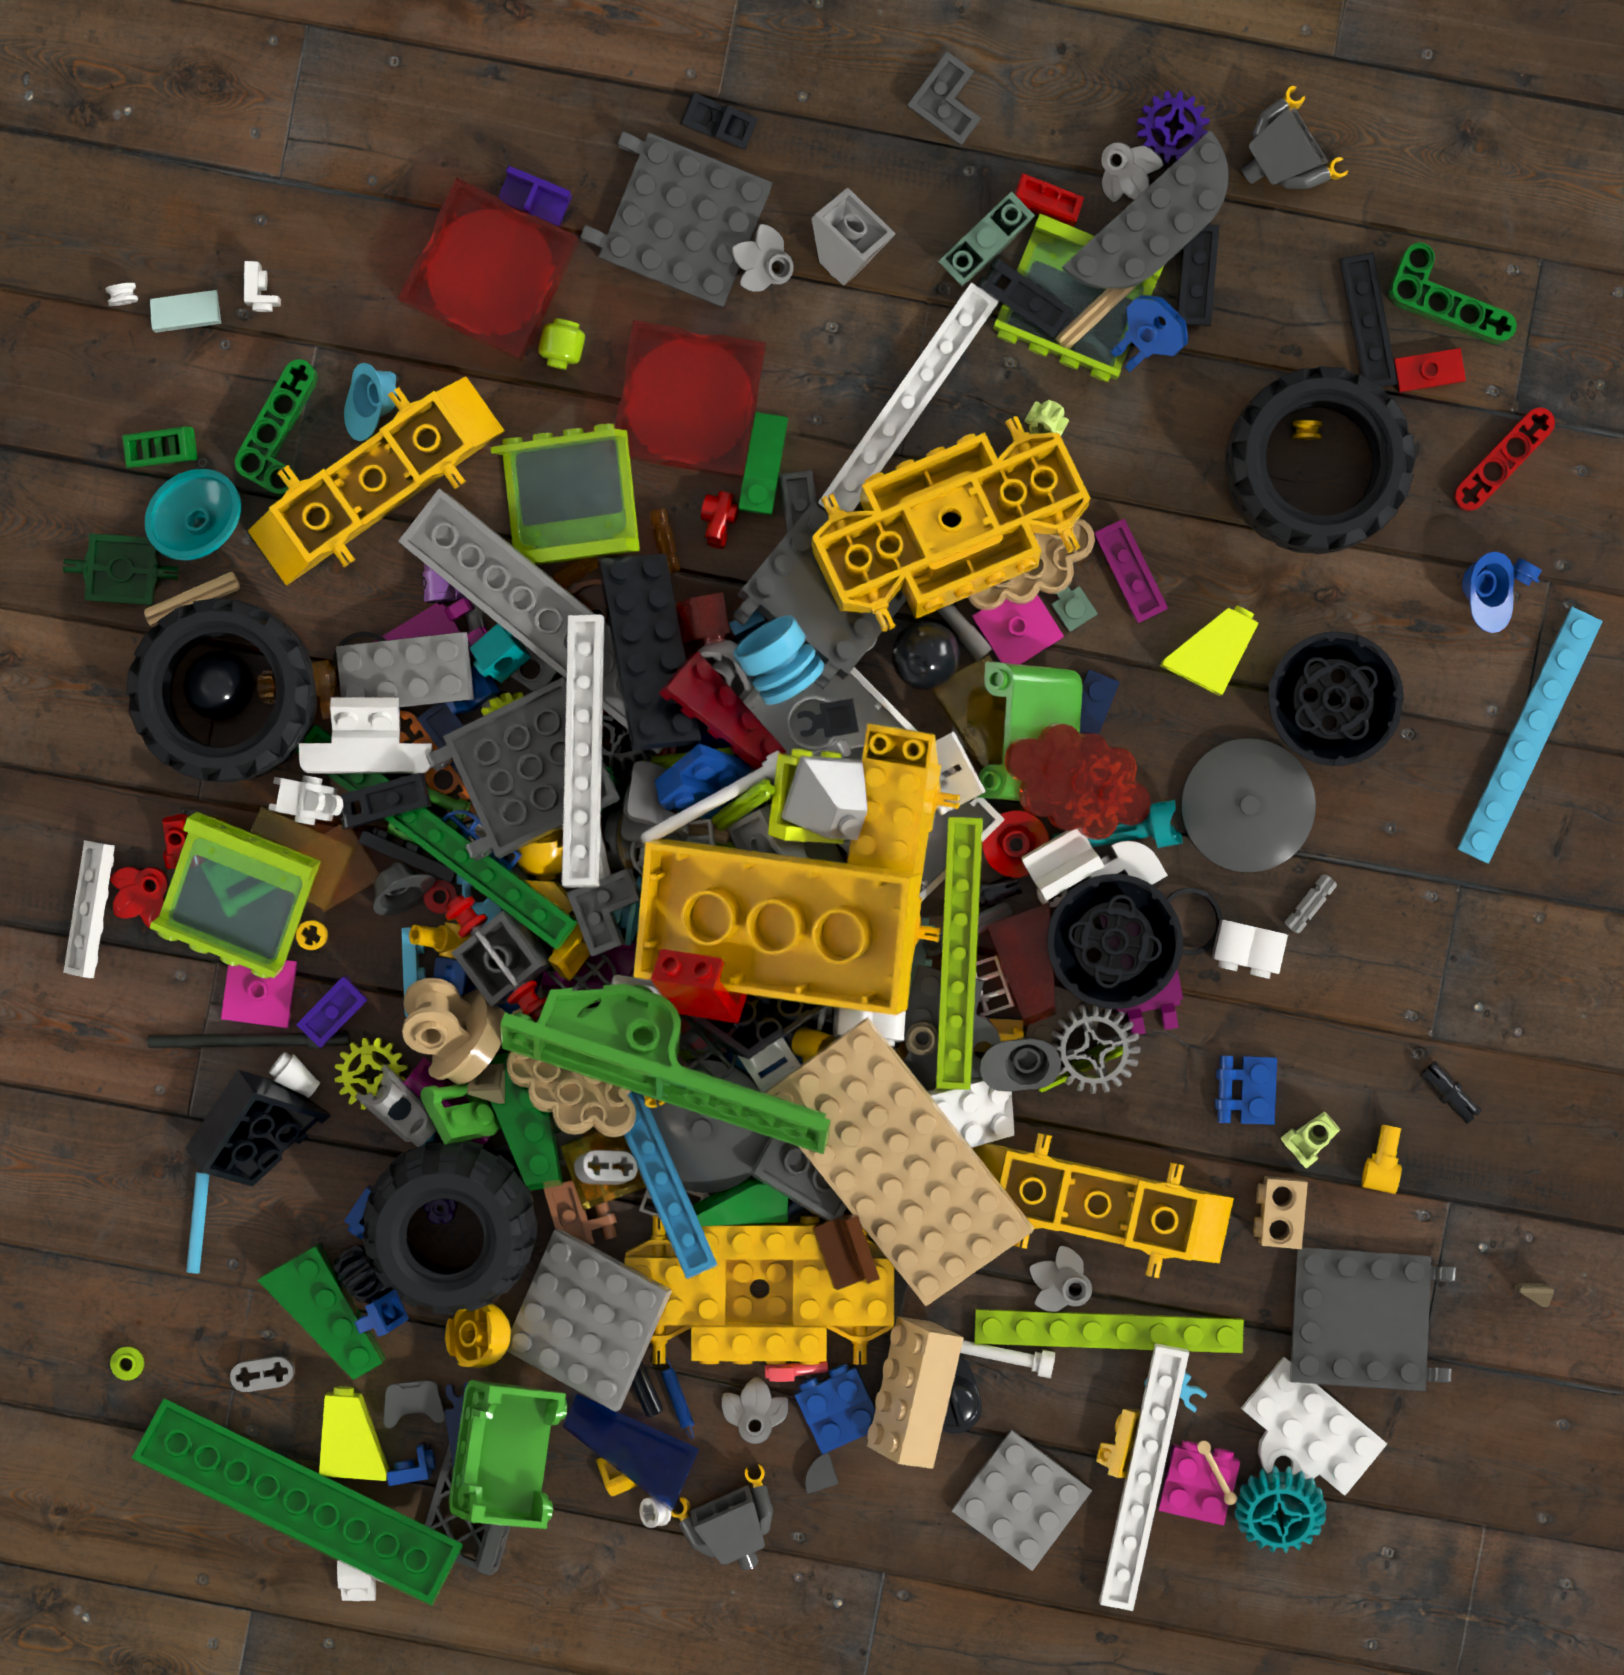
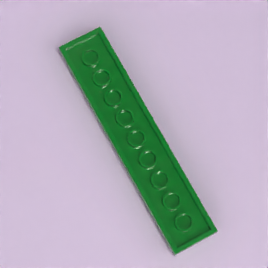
M165 1398L132 1456L133 1461L431 1607L463 1547L462 1543Z

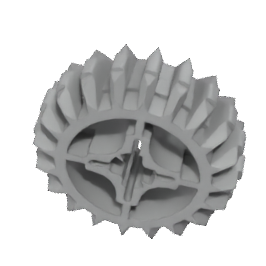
M1080 1004L1081 1015L1077 1016L1073 1009L1068 1010L1067 1014L1072 1021L1068 1023L1065 1019L1060 1018L1058 1024L1065 1030L1063 1032L1053 1030L1051 1033L1054 1038L1060 1040V1043H1050L1056 1051H1060L1059 1056L1063 1065L1060 1068L1059 1075L1064 1074L1066 1071L1070 1073L1065 1080L1067 1085H1070L1075 1078L1080 1080L1077 1086L1078 1091L1084 1089L1086 1082L1091 1083V1094L1096 1093L1097 1083H1102L1104 1092H1109V1080L1112 1079L1114 1084L1120 1087L1122 1085V1081L1118 1076L1120 1073L1127 1078L1132 1076V1072L1125 1067L1126 1064L1131 1066L1138 1065V1060L1130 1057L1129 1054L1140 1053V1046L1130 1045V1042L1139 1039V1034H1127L1126 1031L1130 1030L1134 1025L1132 1021H1127L1123 1025L1120 1024L1124 1017V1012L1119 1011L1115 1018L1110 1016L1112 1009H1105L1104 1014L1099 1013V1007L1093 1006V1012L1088 1013L1087 1006ZM1092 1021L1108 1024L1115 1029L1119 1036H1100ZM1083 1024L1085 1041L1081 1045L1075 1046L1074 1049L1067 1050L1069 1035L1076 1027ZM1089 1032H1091L1093 1040H1098V1043L1101 1042L1103 1046L1105 1045V1047L1100 1049V1064L1097 1057L1092 1056V1052L1089 1054L1085 1051L1090 1045L1091 1036ZM1123 1046V1054L1119 1063L1107 1072L1104 1056L1116 1047ZM1071 1060H1089L1092 1062L1097 1074H1088L1079 1070Z

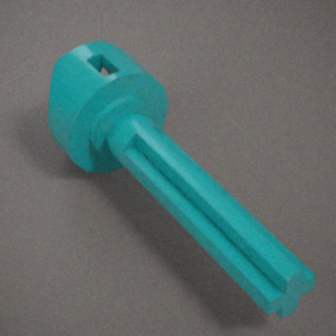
M1175 799L1149 804L1150 813H1148V818L1082 829L1091 847L1147 838L1149 836H1152V840H1156L1157 848L1183 844L1182 834L1170 822L1176 810ZM1062 833L1052 834V836L1055 838Z

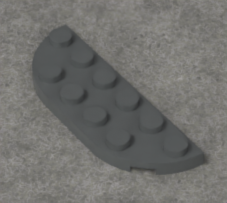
M1211 130L1064 264L1062 269L1075 280L1093 288L1126 289L1152 277L1194 239L1216 216L1223 204L1228 188V165L1225 153Z

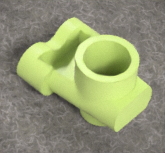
M1322 1112L1298 1130L1290 1129L1281 1137V1140L1305 1168H1308L1319 1159L1317 1153L1329 1144L1330 1140L1340 1129L1326 1112ZM1316 1125H1322L1325 1127L1326 1133L1323 1136H1317L1313 1128Z

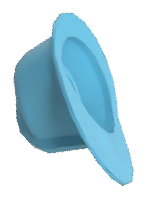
M366 362L358 364L354 369L344 408L345 426L353 439L357 441L368 440L374 434L379 418L394 409L395 404L388 397V394L392 391L397 397L394 391L396 389L395 373L375 370L372 365Z

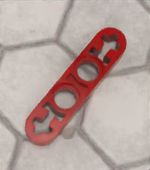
M1540 407L1528 412L1456 487L1453 494L1455 505L1462 511L1467 512L1482 506L1550 435L1555 426L1553 414L1546 408ZM1532 416L1536 418L1544 416L1546 420L1543 425L1546 429L1545 431L1538 429L1530 436L1536 440L1532 444L1529 437L1519 432V429L1522 427L1524 432L1528 431L1534 424V421L1531 419ZM1512 438H1518L1524 443V452L1519 457H1513L1507 452V443ZM1493 462L1500 466L1502 473L1497 481H1489L1484 476L1483 470L1487 463ZM1476 475L1479 482L1488 487L1489 491L1486 493L1483 487L1480 488L1474 495L1477 502L1474 504L1470 501L1465 504L1462 501L1465 496L1462 490L1464 488L1468 491L1478 483L1472 480Z

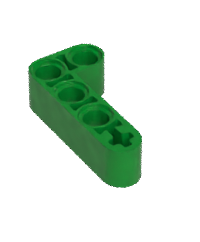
M1421 242L1414 243L1404 251L1388 290L1389 300L1393 305L1490 344H1502L1514 335L1517 327L1516 319L1509 312L1428 281L1435 260L1434 251L1429 245ZM1411 252L1423 254L1426 261L1424 267L1417 268L1411 264L1409 259ZM1398 284H1409L1413 289V297L1411 299L1400 297L1397 291ZM1438 295L1443 299V311L1438 312L1431 309L1428 302L1430 296ZM1468 307L1474 311L1476 316L1474 323L1468 324L1462 321L1460 318L1461 308ZM1485 319L1484 322H1487V323H1489V324L1484 325V326L1480 329L1479 326L1482 324L1483 320ZM1500 320L1503 322L1502 328L1506 331L1497 335L1495 333L1496 327L1490 324H1495Z
M302 359L293 360L285 367L235 458V467L242 476L281 497L285 495L288 487L276 489L273 485V478L280 470L286 472L283 469L286 465L275 458L318 381V374L315 368ZM305 369V374L309 376L307 381L300 380L296 385L297 378L294 377V373L296 370L302 372ZM287 384L292 388L296 385L295 389L300 392L299 397L290 390L285 389ZM283 397H290L293 401L292 409L286 414L278 413L277 402ZM267 426L275 427V439L270 443H263L260 439L262 429ZM251 455L258 456L260 459L259 468L251 473L246 472L244 469L245 459Z

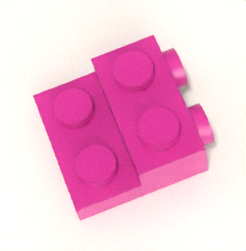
M1182 1440L1181 1445L1172 1443L1158 1510L1224 1526L1229 1505L1224 1501L1225 1494L1205 1455L1198 1451V1443ZM1215 1448L1214 1453L1211 1452L1230 1491L1234 1492L1240 1461L1238 1458H1234V1452Z

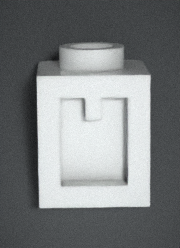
M245 261V304L252 306V311L272 312L273 306L280 307L281 299L278 296L261 295V291H267V271H262V266L259 262Z

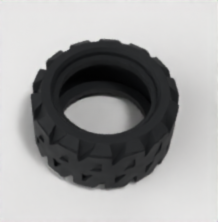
M1329 366L1302 368L1285 374L1264 387L1242 410L1232 427L1230 440L1226 446L1225 471L1228 477L1227 487L1235 507L1245 517V522L1264 539L1276 543L1275 545L1296 553H1314L1316 555L1333 553L1366 540L1383 529L1397 514V510L1408 495L1414 477L1412 470L1416 455L1413 434H1409L1405 414L1393 397L1389 398L1379 384L1360 373L1355 375L1345 368ZM1311 407L1331 409L1348 417L1364 434L1372 457L1371 477L1360 500L1348 511L1328 516L1308 514L1289 505L1273 487L1266 467V449L1274 427L1287 414Z
M221 598L194 601L193 604L178 607L157 621L159 624L144 635L135 650L134 656L136 658L129 668L126 694L130 697L129 714L137 734L142 736L147 749L163 764L169 765L178 773L205 781L232 783L252 780L272 772L281 763L287 762L299 749V743H303L306 733L311 730L317 712L316 693L319 692L315 666L308 655L310 654L298 634L286 625L282 619L262 608L239 600ZM239 636L258 647L269 661L276 682L275 703L265 725L250 739L234 746L214 748L201 743L191 736L178 720L172 703V682L179 663L193 647L213 637Z

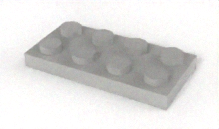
M467 632L336 646L341 697L399 698V708L474 700Z

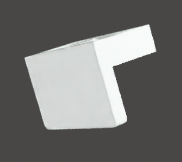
M1075 825L1021 858L1037 889L1046 901L1105 867L1079 825Z

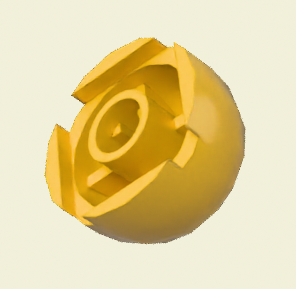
M563 828L518 849L523 854L516 863L518 868L527 874L536 876V879L540 881L553 880L556 878V874L562 873Z
M491 1303L474 1311L460 1309L455 1313L454 1319H448L445 1331L446 1347L449 1355L456 1357L457 1361H459L458 1365L474 1368L488 1367L499 1361L507 1352L511 1338L510 1323L505 1313Z

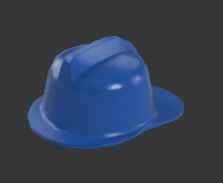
M1497 551L1488 552L1480 557L1478 561H1475L1467 568L1462 578V590L1465 597L1470 601V611L1475 624L1483 631L1489 633L1500 632L1508 625L1513 611L1514 568L1511 560L1505 554Z

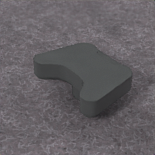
M427 1379L398 1382L389 1385L385 1393L384 1426L393 1428L400 1417L412 1413H425L435 1423H442L446 1417L437 1383Z

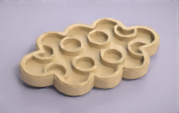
M1078 519L1072 531L1081 547L1076 551L1073 549L1071 553H1067L1061 537L1057 534L1033 533L1042 550L1038 567L967 597L969 602L975 608L984 611L994 610L1000 607L1006 599L1018 605L1027 604L1037 596L1039 591L1055 594L1065 590L1071 584L1074 575L1073 563L1085 559L1092 552L1095 537L1091 526L1085 520Z
M519 1008L512 1013V1015H514L515 1013H522L523 1010ZM512 1051L509 1053L506 1064L508 1075L512 1082L520 1087L529 1088V1098L532 1105L540 1111L553 1112L554 1122L565 1133L581 1134L594 1126L605 1136L618 1137L628 1133L634 1126L636 1110L634 1103L628 1096L631 1092L630 1090Z

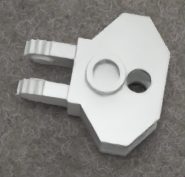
M303 775L302 781L274 777L273 784L280 785L277 804L269 803L268 810L295 815L294 822L314 825L315 819L332 821L333 815L341 814L343 799L337 795L338 788L322 785V778Z

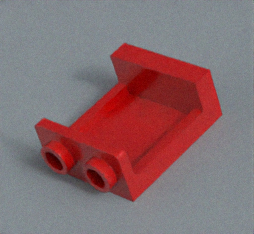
M667 949L659 951L650 980L662 996L674 1005L678 1014L732 1023L739 1022L747 994L727 991L721 983L720 976L724 967L722 958Z

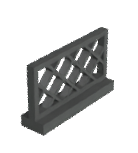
M448 1444L425 1526L435 1529L442 1525L447 1536L456 1540L448 1521L457 1516L452 1515L445 1518L440 1508L441 1499L450 1494L452 1479L449 1476L452 1459L450 1445ZM447 1483L450 1490L444 1492L445 1485ZM436 1516H438L440 1522L434 1525ZM466 1521L471 1532L456 1541L461 1542L474 1536L479 1546L476 1559L465 1556L461 1550L455 1562L478 1569L477 1572L489 1576L496 1573L511 1526L485 1524L477 1529L473 1522ZM485 1529L483 1538H481L479 1532Z

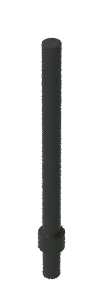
M336 1032L324 1046H349V1032ZM305 1033L148 1035V1048L308 1046V1049H323V1047L319 1048Z

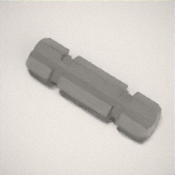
M1321 875L1315 883L1317 886L1309 890L1295 908L1297 910L1295 914L1291 913L1285 921V925L1294 933L1298 934L1307 925L1306 920H1311L1326 901L1325 896L1327 894L1330 895L1337 887V883L1328 875Z

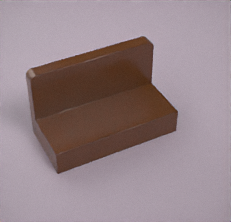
M847 1213L813 1227V1232L834 1289L840 1290L860 1281L869 1284L880 1279L857 1215Z

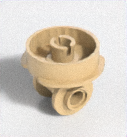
M438 978L419 980L406 990L404 1008L409 1016L403 1024V1038L413 1050L423 1054H433L432 1065L428 1069L429 1075L438 1080L447 1078L455 1084H465L477 1077L491 1062L502 1043L500 1024L505 1011L498 1006L491 1007L478 989L470 991L461 997L454 985Z

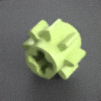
M1048 400L1043 402L1042 405L1035 401L1024 422L1030 424V434L1059 433L1061 436L1069 419L1064 417V408L1060 404Z

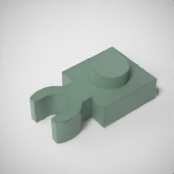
M1080 586L1073 591L1067 587L1059 593L1052 594L1056 595L1059 600L1052 603L1051 606L1069 633L1098 614Z

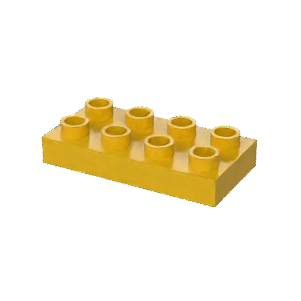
M663 838L648 841L645 844L634 977L650 980L659 951L667 949L722 958L724 967L720 981L727 991L896 1016L907 1010L920 873Z

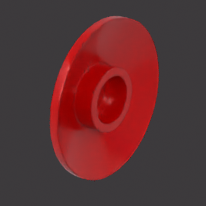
M1017 810L1002 813L1000 815L1005 820L982 843L985 858L995 871L1004 876L1014 878L1028 876L1030 874L1021 858L1048 842V832L1043 823L1030 813ZM1017 838L1023 842L1021 850L1013 851L1010 848V842L1013 839Z

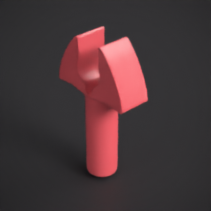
M820 1361V1364L805 1365L800 1364V1362L780 1365L766 1364L765 1378H769V1381L790 1382L795 1381L794 1377L826 1373L829 1366L827 1361Z

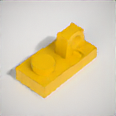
M573 911L571 916L576 919L575 913ZM579 924L576 925L560 949L554 948L552 955L548 959L559 976L569 982L590 955Z
M1123 1409L1122 1414L1118 1416L1115 1423V1432L1117 1433L1115 1437L1116 1444H1100L1096 1462L1109 1468L1108 1475L1126 1478L1140 1414L1139 1409Z

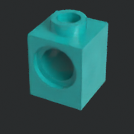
M500 624L495 625L469 648L476 658L473 664L480 674L485 678L490 675L500 683L531 658L522 642Z

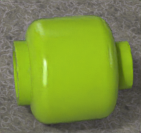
M554 318L553 323L544 325L538 352L540 356L548 359L547 366L566 370L567 364H577L580 361L585 342V334L579 329L580 324Z

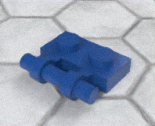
M1220 1055V1068L1216 1069V1079H1219L1218 1098L1215 1099V1109H1218V1123H1231V1110H1240L1241 1124L1275 1125L1277 1057L1242 1056V1069H1233V1056ZM1232 1080H1241V1099H1232Z

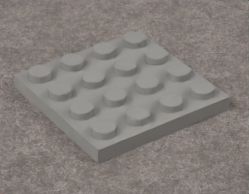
M556 1229L553 1231L511 1329L510 1344L507 1352L616 1412L623 1405L672 1289L561 1229Z

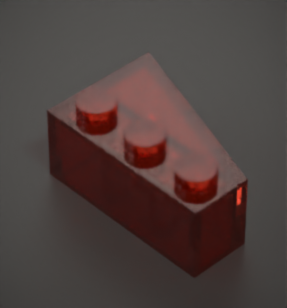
M723 593L689 598L677 603L676 610L683 646L699 643L709 645L725 642V639L732 638L727 605Z
M1050 902L987 926L990 939L998 955L1024 1026L1056 1015L1054 970L1047 947L1048 928L1052 918Z

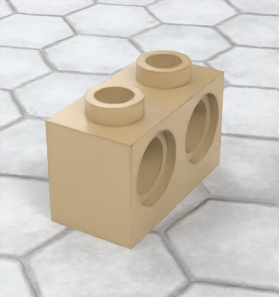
M1264 1176L1263 1184L1258 1183L1256 1203L1261 1204L1260 1217H1255L1253 1236L1258 1237V1243L1261 1246L1302 1249L1307 1181L1304 1179ZM1278 1187H1287L1289 1190V1199L1283 1204H1275L1272 1198L1274 1190ZM1282 1220L1286 1223L1287 1227L1285 1234L1278 1238L1272 1237L1269 1232L1271 1224L1274 1221Z

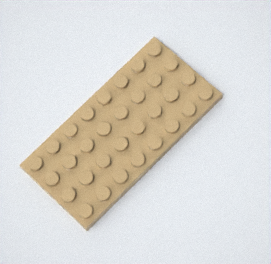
M869 1017L862 1020L763 1092L825 1113L826 1118L831 1120L828 1143L824 1154L802 1147L800 1149L850 1212L859 1217L862 1227L925 1306H928L1033 1232L1034 1227Z

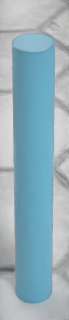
M196 1172L187 1273H200L209 1174Z

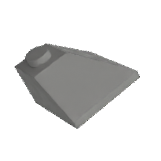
M846 188L812 218L819 263L843 286L855 277L896 234L849 188Z
M801 756L781 817L826 838L857 840L868 810L862 761Z

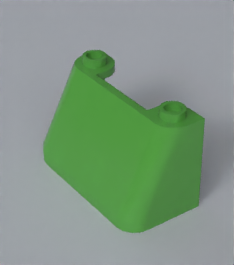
M985 662L984 682L987 691L994 696L1007 698L1002 765H987L981 770L978 778L986 792L977 796V798L1066 803L1073 797L1076 790L1083 690L1080 675L1073 670L1063 668Z
M470 1380L464 1393L449 1498L450 1511L454 1516L473 1523L547 1529V1523L553 1513V1504L548 1499L547 1494L542 1492L551 1425H558L567 1414L565 1393L487 1381Z

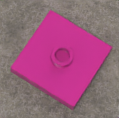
M1038 594L1027 604L1018 605L1006 599L1000 607L994 610H980L971 616L1001 663L1022 664L1064 637Z
M286 960L283 970L274 978L258 977L251 973L250 968L240 964L239 966L228 965L221 1019L289 1028L298 961Z

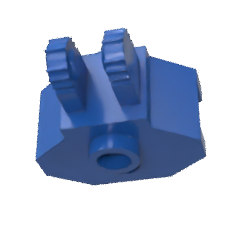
M1140 295L1127 307L1129 330L1110 353L1114 357L1120 356L1131 342L1140 350L1125 366L1129 373L1146 357L1148 358L1152 354L1174 356L1188 343L1186 321L1163 297ZM1159 316L1165 319V325L1159 321Z

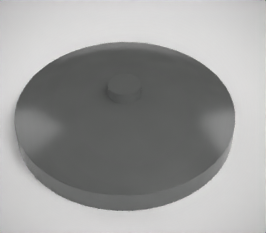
M1236 739L1222 743L1209 750L1190 770L1181 794V817L1185 831L1192 844L1211 862L1233 871L1258 872L1282 864L1292 857L1304 844L1311 831L1315 817V793L1305 768L1286 749L1261 739Z
M696 1058L686 1060L685 1062L687 1065H689L691 1062L696 1060ZM705 1059V1062L717 1075L728 1069L720 1059ZM698 1064L692 1068V1070L710 1075L702 1065L699 1066ZM737 1065L734 1066L733 1071L726 1078L722 1079L761 1092L751 1075ZM656 1099L657 1107L650 1109L686 1190L700 1193L720 1192L739 1185L751 1176L750 1172L765 1147L769 1136L666 1102L660 1106Z

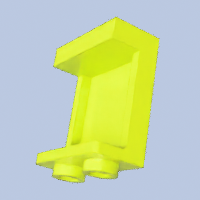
M792 749L791 754L778 753L774 781L775 794L772 797L768 835L788 841L844 844V839L826 838L781 817L800 757L820 756H812V751L805 749ZM821 751V757L841 759L842 753Z

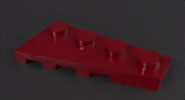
M699 651L688 657L658 693L666 700L672 698L682 706L680 711L690 719L697 717L708 726L707 732L716 739L723 738L731 744V751L755 770L763 766L762 763L767 760L766 756L777 750L781 754L787 752Z

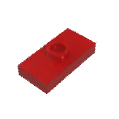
M1024 173L1021 174L1014 193L1032 213L1045 215L1072 227L1077 222L1084 200L1083 196Z
M1461 348L1394 359L1398 380V393L1466 381Z

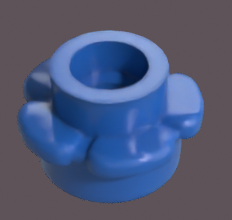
M1519 557L1513 566L1514 578L1527 586L1532 581L1538 583L1539 580L1537 578L1542 570Z

